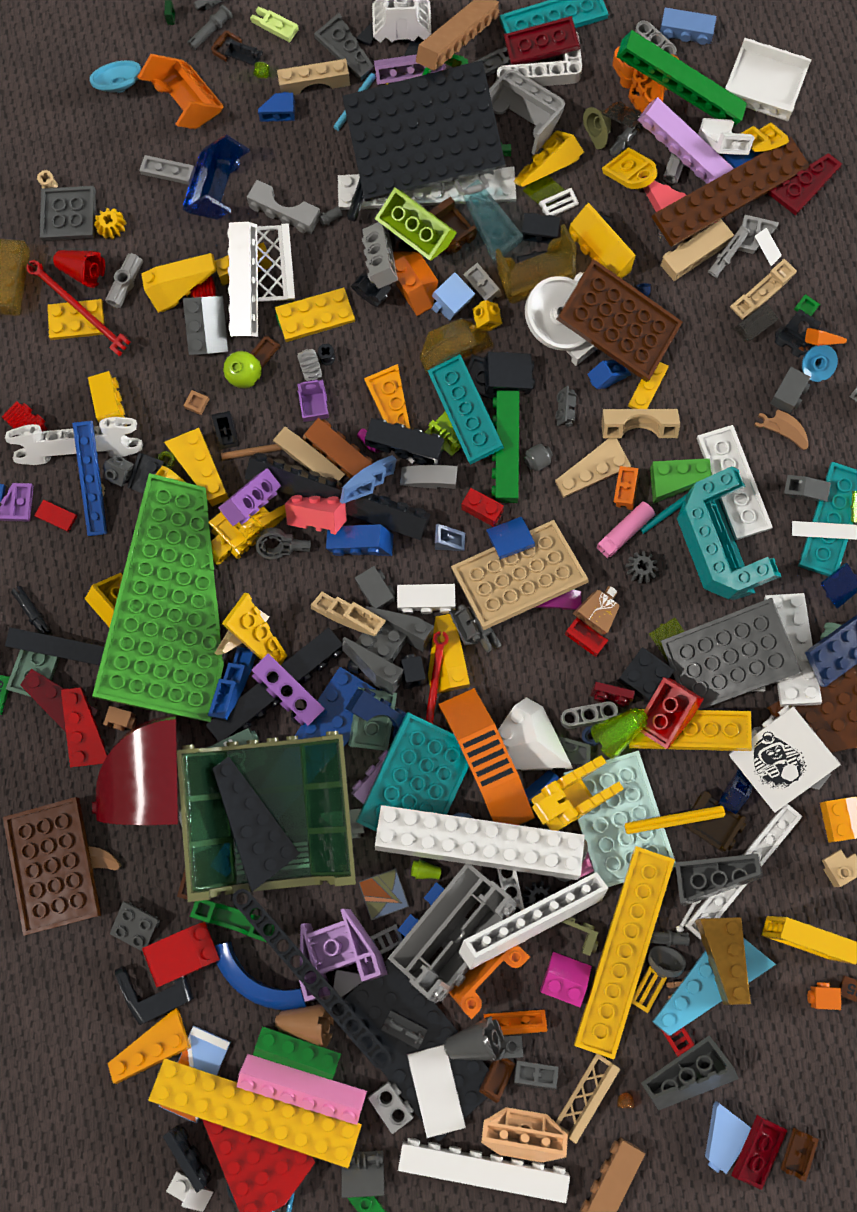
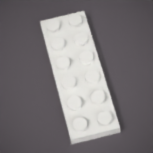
M731 425L698 435L696 439L704 459L710 458L711 475L732 466L739 469L740 477L745 484L744 488L719 498L735 541L771 530L773 528L734 426Z
M804 593L765 595V600L773 598L802 671L800 674L777 682L780 707L787 705H821L820 686L805 654V651L811 648L813 644Z

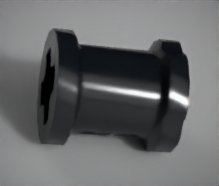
M322 344L318 348L319 360L323 365L328 366L335 361L334 349L330 344Z

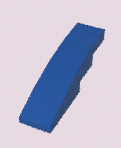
M237 647L233 663H228L224 679H219L209 710V717L227 720L245 687L256 655L250 649Z

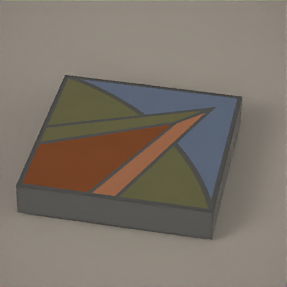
M396 868L358 882L371 921L409 907Z

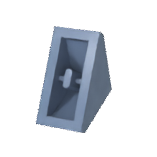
M436 524L435 550L464 551L465 532Z

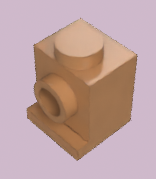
M109 706L103 725L111 728L112 724H114L113 728L124 731L125 728L133 729L137 722L136 714Z

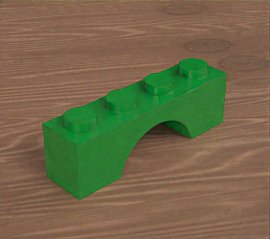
M210 899L195 901L190 917L226 927L266 942L239 909ZM251 913L252 920L260 919L261 916ZM270 924L265 927L264 932L266 936L273 935L274 925Z

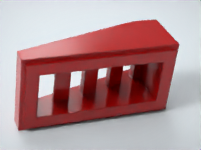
M684 1027L671 1036L662 1031L677 1057L695 1046ZM682 1033L684 1035L682 1038L673 1042L672 1038H674L678 1034ZM687 1040L688 1044L678 1050L676 1046Z

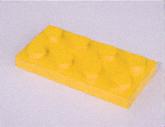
M345 288L275 307L286 342L355 322Z

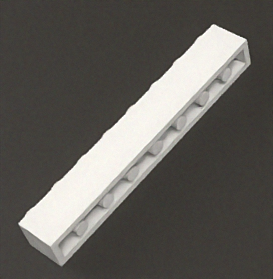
M595 872L463 940L459 954L471 970L602 901L608 887L598 873Z
M408 1138L407 1141H403L398 1171L562 1203L567 1201L570 1175L568 1172H565L564 1167L553 1166V1169L544 1168L545 1164L539 1162H532V1165L523 1164L524 1160L518 1158H511V1161L503 1160V1156L498 1154H491L490 1157L482 1156V1152L477 1150H470L469 1153L461 1152V1148L456 1146H449V1149L440 1148L441 1144L435 1142H428V1145L420 1144V1140Z

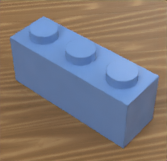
M665 8L660 33L667 39L676 38L683 42L694 41L701 45L710 44L714 33L716 16Z

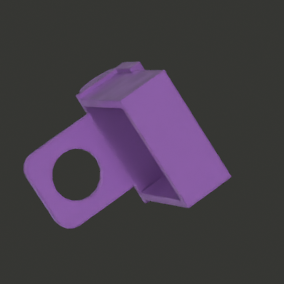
M323 380L299 383L297 392L303 422L317 420L318 418H329L327 395Z

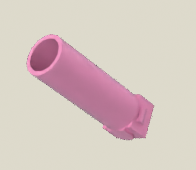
M641 502L598 543L596 548L607 559L611 558L655 516L652 507L646 502Z

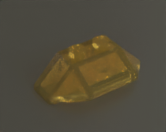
M461 318L428 332L419 358L428 374L427 370L461 354L462 358H466L492 347L493 343L486 330L477 329L475 324Z

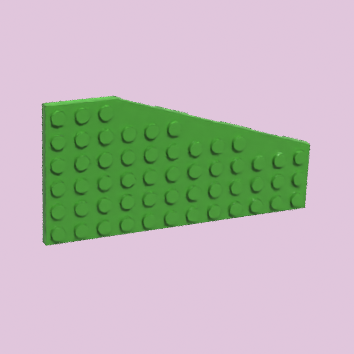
M149 473L92 697L209 723L212 717H209L208 714L218 681L221 679L224 663L222 654H215L221 643L206 488Z

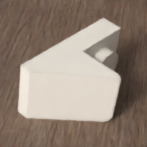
M177 1171L166 1192L183 1201L182 1207L203 1212L214 1191L204 1187L196 1193L187 1176Z

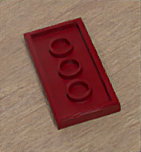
M572 16L504 34L511 65L527 64L580 50Z

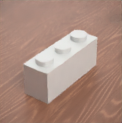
M455 584L397 585L398 611H402V614H413V611L431 614L432 611L440 610V613L448 614L449 611L455 610Z

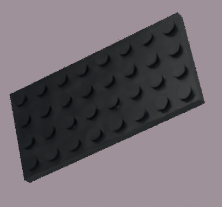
M388 959L384 963L387 975L362 982L343 1000L389 1052L390 1063L386 1068L380 1070L392 1084L396 1083V1086L402 1092L400 1095L405 1101H408L411 1108L414 1109L416 1115L423 1122L407 1054L444 1045L447 1038L458 1033V1030L436 1003L427 999L409 982L411 979ZM338 1003L333 1008L337 1016H341L345 1010L341 1003ZM390 1011L427 1029L419 1049L381 1030ZM354 1019L349 1020L347 1023L348 1030L350 1032L358 1030V1022ZM370 1036L362 1037V1047L367 1049L373 1045V1040ZM383 1052L377 1053L375 1055L376 1063L379 1065L385 1064L387 1055ZM449 1057L463 1119H465L488 1098L480 1093L479 1090L489 1068L482 1060H461ZM444 1133V1134L437 1135V1136H434V1137H435V1138L437 1139V1141L439 1142V1141L442 1140L448 1133Z

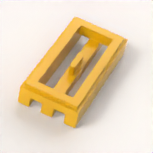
M651 966L646 970L632 1000V1004L647 1013L650 1011L667 977H661L647 1006H643L658 977ZM651 972H653L654 975L638 1003L636 1000Z

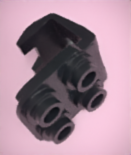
M801 309L798 310L786 326H781L776 331V340L774 341L780 347L789 345L791 347L790 352L796 357L807 354L812 347V344L805 342L806 331L798 332L799 323L806 321L809 324V328L817 330L821 325L819 320Z

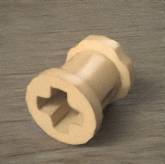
M43 170L38 174L37 180L42 185V189L58 187L50 171Z

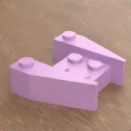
M341 909L344 921L317 931H313L311 924H301L300 951L327 982L326 973L354 963L357 964L362 982L387 975L382 954L351 909ZM300 956V966H301L302 963H303V959H302V957ZM313 971L308 972L305 976V980L309 984L314 983L317 978ZM299 980L305 1002L317 1000ZM323 987L319 991L320 998L331 994L327 987Z

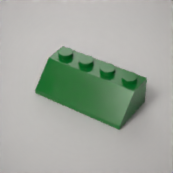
M262 1026L253 1056L333 1080L341 1053Z

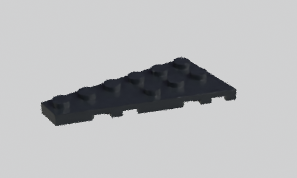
M227 757L212 768V773L221 795L223 807L241 858L250 892H253L300 855V853L231 758Z

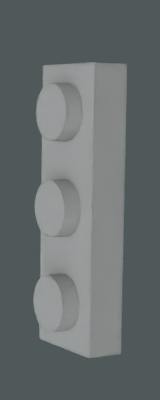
M145 155L139 171L142 175L191 185L196 169L194 165Z

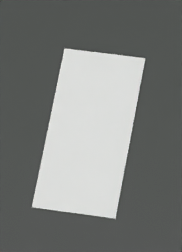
M444 1045L407 1054L427 1138L466 1128L449 1057L445 1053Z

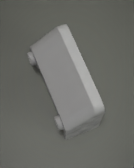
M509 69L489 88L495 114H503L510 109L536 125L533 130L535 140L532 154L535 155L550 138L563 113L565 102L562 98L520 72Z

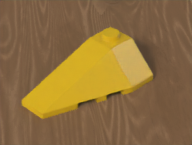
M558 130L553 133L541 147L544 150L539 154H535L532 157L533 162L526 165L515 178V184L522 187L575 163L584 152L575 136Z
M450 614L436 616L433 636L436 632L441 631V636L437 638L440 643L445 640V637L442 636L443 631L449 637V641L443 649L437 694L469 688L470 682L459 632ZM433 639L428 670V679L430 685L436 650V644L434 643Z

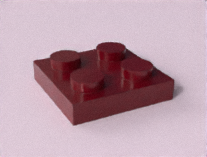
M595 682L590 696L594 697V700L598 702L608 700L618 707H625V705H629L633 700L635 691Z

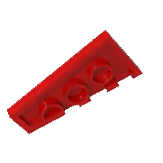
M83 688L62 689L61 696L70 768L103 764L108 755Z

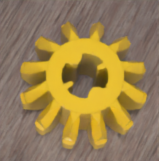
M106 208L105 212L100 210V215L95 216L96 221L94 225L99 235H103L105 239L110 235L111 239L114 240L115 234L120 237L119 231L125 232V219H123L122 213L117 212L115 208L111 211Z

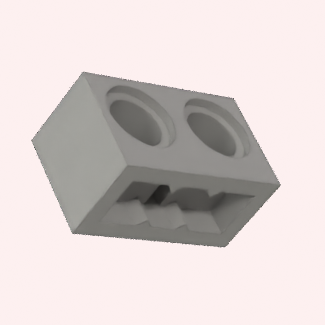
M388 1080L371 1093L368 1099L393 1134L413 1119L412 1112L414 1109L411 1108L407 1100L405 1102L400 1097L402 1092L398 1089L396 1083L392 1084ZM382 1092H390L392 1099L389 1102L383 1101L381 1099ZM396 1109L404 1112V1117L400 1120L395 1119L393 1116V1111Z

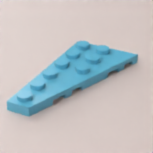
M744 938L749 983L776 964ZM706 950L652 1021L668 1036H671L722 1001Z

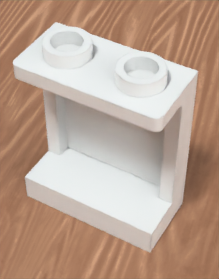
M704 118L698 135L720 154L749 155L755 138L751 134L732 133L734 121L726 119Z

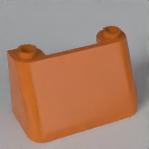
M516 945L480 964L473 970L469 969L464 975L466 977L464 982L459 987L455 986L449 994L472 1019L482 1007V1001L476 993V989L503 961L510 967L518 968L530 956L519 945Z

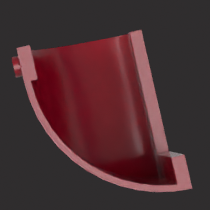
M175 715L154 718L136 726L126 733L112 748L100 769L96 784V802H92V814H96L97 821L120 825L178 824Z

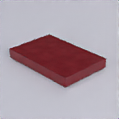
M757 1115L731 1176L762 1190L787 1129Z

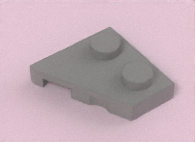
M744 215L742 226L746 227L750 234L740 245L738 251L754 254L760 247L755 235L765 228L768 229L771 235L777 229L779 222Z

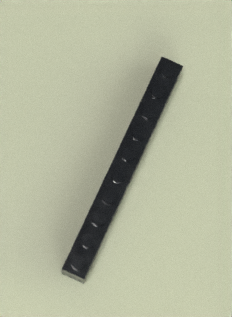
M255 453L249 458L245 479L251 480L268 468L281 485L277 489L278 491L292 496L301 495L308 498L311 496H320V498L336 496L341 499L342 488L345 484L337 482L335 478L320 476L315 471L308 472L298 465L291 466L285 464L283 460L268 458L263 453ZM373 493L345 503L347 515L375 525L381 524L389 530L418 540L423 538L431 515L426 513L424 509H415L409 507L404 502L397 503L387 496H377Z

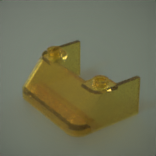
M565 224L561 225V238L553 239L549 243L546 253L515 264L512 258H504L500 249H496L497 270L508 301L514 304L527 299L538 283L550 277L562 276L574 280L576 276V244Z

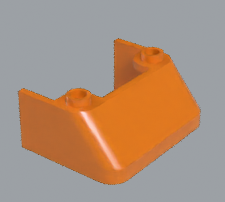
M150 54L137 76L140 80L151 81L157 91L161 93L167 92L183 109L182 114L175 123L179 127L197 129L218 115L224 107L196 71L183 60Z

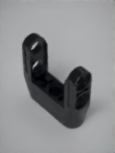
M122 966L115 970V976L127 1006L139 1026L194 999L186 975L174 980V986L141 1001L140 996L137 997L126 968Z

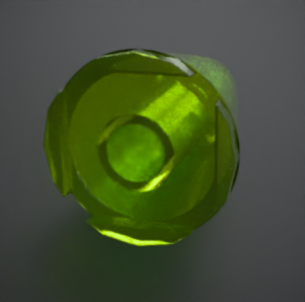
M634 708L594 724L591 727V734L596 743L600 742L603 746L601 751L609 758L614 759L624 751L647 725L646 720L648 717L642 709Z

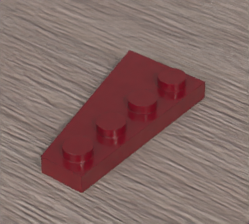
M828 153L810 164L806 170L796 173V176L770 190L768 195L796 216L840 169L842 163Z

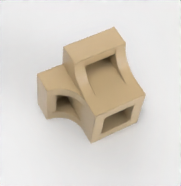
M838 850L822 860L825 866L823 870L834 887H842L857 878L856 854L845 857L842 850Z

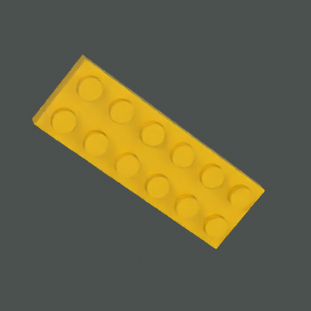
M630 709L629 748L665 749L634 728L645 709ZM697 710L669 749L752 751L751 711Z

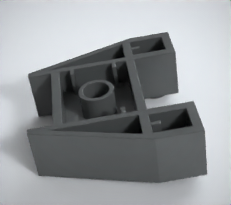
M366 606L365 609L386 620L385 624L376 636L362 633L356 642L344 637L343 651L375 686L393 695L403 681L404 669L392 662L406 643L423 652L433 638L434 626L415 616Z

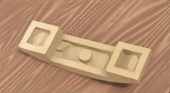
M783 259L770 271V274L746 295H742L730 308L744 320L776 294L797 273V270Z

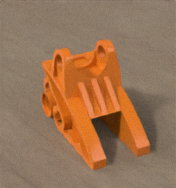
M617 47L614 52L612 65L620 77L621 86L627 89L630 88L629 99L632 103L634 102L633 105L637 112H640L639 115L641 116L648 104L657 97L663 102L664 92L667 88L617 58L619 47ZM634 91H636V92L639 93L640 95H639V96L636 95V94L633 95V94H634Z

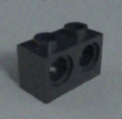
M415 654L405 656L399 666L404 669L402 681L404 690L423 686L426 677L421 656L416 657Z

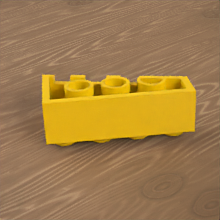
M199 428L164 442L195 485L206 488L207 500L212 507L229 499Z

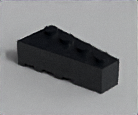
M371 418L365 436V445L388 454L393 451L396 456L402 459L412 458L416 461L415 464L424 465L425 463L428 465H439L444 451V438L435 433H431V435L423 433L422 430L417 428L408 429L399 423H387L382 418Z

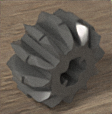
M645 551L642 552L641 556L635 552L634 557L630 556L628 558L629 563H626L625 568L630 569L626 572L627 575L633 574L631 581L638 578V584H641L643 579L646 583H649L650 578L654 579L656 577L655 572H658L659 568L655 566L657 560L651 561L652 554L646 557ZM640 564L642 567H646L644 571L642 568H638Z

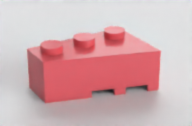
M294 495L285 503L287 525L305 529L308 526L316 527V531L321 532L323 531L322 529L330 530L331 534L336 535L347 521L346 504H342L336 496L328 498L311 496L308 498Z

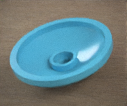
M134 61L109 63L91 74L90 83L100 91L120 93L131 87L138 80L137 76L141 71V67Z

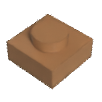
M191 390L183 406L187 410L202 415L209 402V398Z

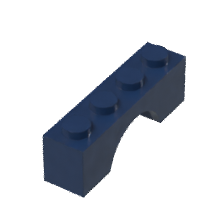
M357 688L345 709L365 721H369L378 715H386L392 722V738L394 739L406 713L398 708L396 711L390 708L391 703L383 698L379 701L374 697L376 694L365 688L363 691Z

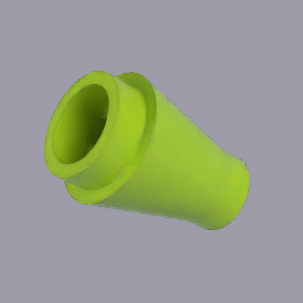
M420 859L413 861L411 876L415 877V879H440L441 867L434 866Z

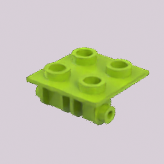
M446 411L436 421L432 420L429 423V428L425 433L430 435L435 433L444 438V450L453 456L462 446Z

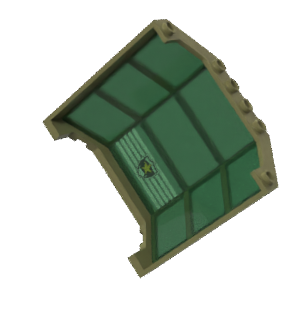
M338 731L326 732V736L298 739V736L286 737L287 741H279L278 738H267L266 743H259L258 739L247 740L245 745H239L238 741L226 742L227 746L212 748H194V745H183L182 750H177L188 902L209 900L212 897L221 895L222 891H225V895L233 894L239 889H245L250 892L241 858L223 807L221 795L212 773V768L227 757L231 758L300 853V855L254 891L322 885L323 881H327L329 885L335 886L356 884L343 734L338 735Z

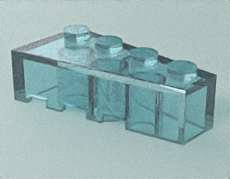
M477 179L475 182H473V183H472L471 185H469L468 187H471V186H474V185H477V184H482V183ZM486 189L474 194L463 195V199L494 264L522 242L523 235Z

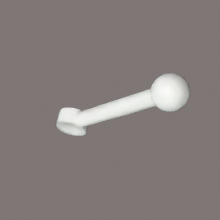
M701 900L692 903L683 921L680 925L676 927V931L678 933H683L684 925L689 919L695 906L698 903H700Z

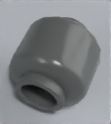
M537 444L525 452L524 461L530 470L540 471L551 464V456L553 454L548 446L545 447L542 444Z

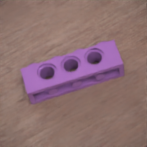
M266 468L218 508L232 526L239 522L242 525L251 518L250 516L260 510L259 508L263 507L270 499L277 495L276 490L281 485L270 470Z
M269 653L252 669L254 672L252 677L259 684L264 682L268 686L266 691L273 698L278 696L282 700L280 704L288 712L292 710L296 714L294 718L302 726L305 723L309 725L325 709ZM274 671L278 674L277 682L270 683L267 680L269 672ZM285 685H289L293 689L292 695L289 697L281 694V688ZM298 699H303L307 703L306 708L302 711L297 710L295 707V702Z

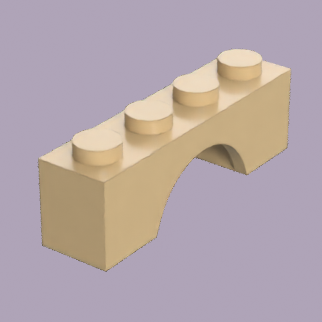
M346 59L277 70L281 93L288 92L297 95L305 87L312 84H326L332 89L350 86Z
M603 409L601 421L603 438H622L628 430L644 428L654 432L658 438H678L680 428L678 409Z

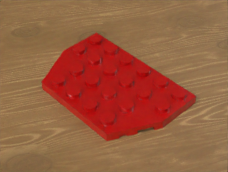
M203 1120L239 1212H273L283 1207L315 1165L312 1156Z

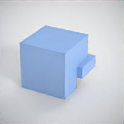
M454 272L434 291L432 297L437 302L433 305L432 310L436 313L440 311L446 318L451 320L471 301L475 293Z

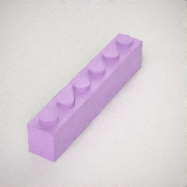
M658 97L648 104L639 117L638 121L642 123V126L655 135L658 141L668 147L671 153L681 159L682 163L694 171L695 175L708 184L734 169Z

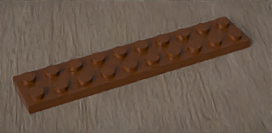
M792 137L788 138V143L763 152L654 213L652 219L671 247L675 246L768 193L786 180L793 178L799 171L809 168L808 161Z

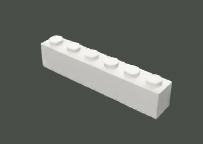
M251 222L229 223L227 231L229 238L228 275L230 276V285L228 286V293L230 295V304L228 306L230 323L228 328L230 336L258 337L257 224Z

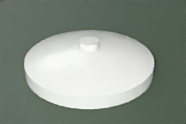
M555 276L541 281L530 292L525 304V318L530 331L542 344L555 350H572L586 342L584 338L556 320L578 283L571 278Z

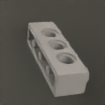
M377 222L362 229L364 236L362 242L366 248L364 249V254L367 258L365 262L369 270L367 275L370 282L375 283L377 288L380 289L397 281L398 277L391 239L387 228Z

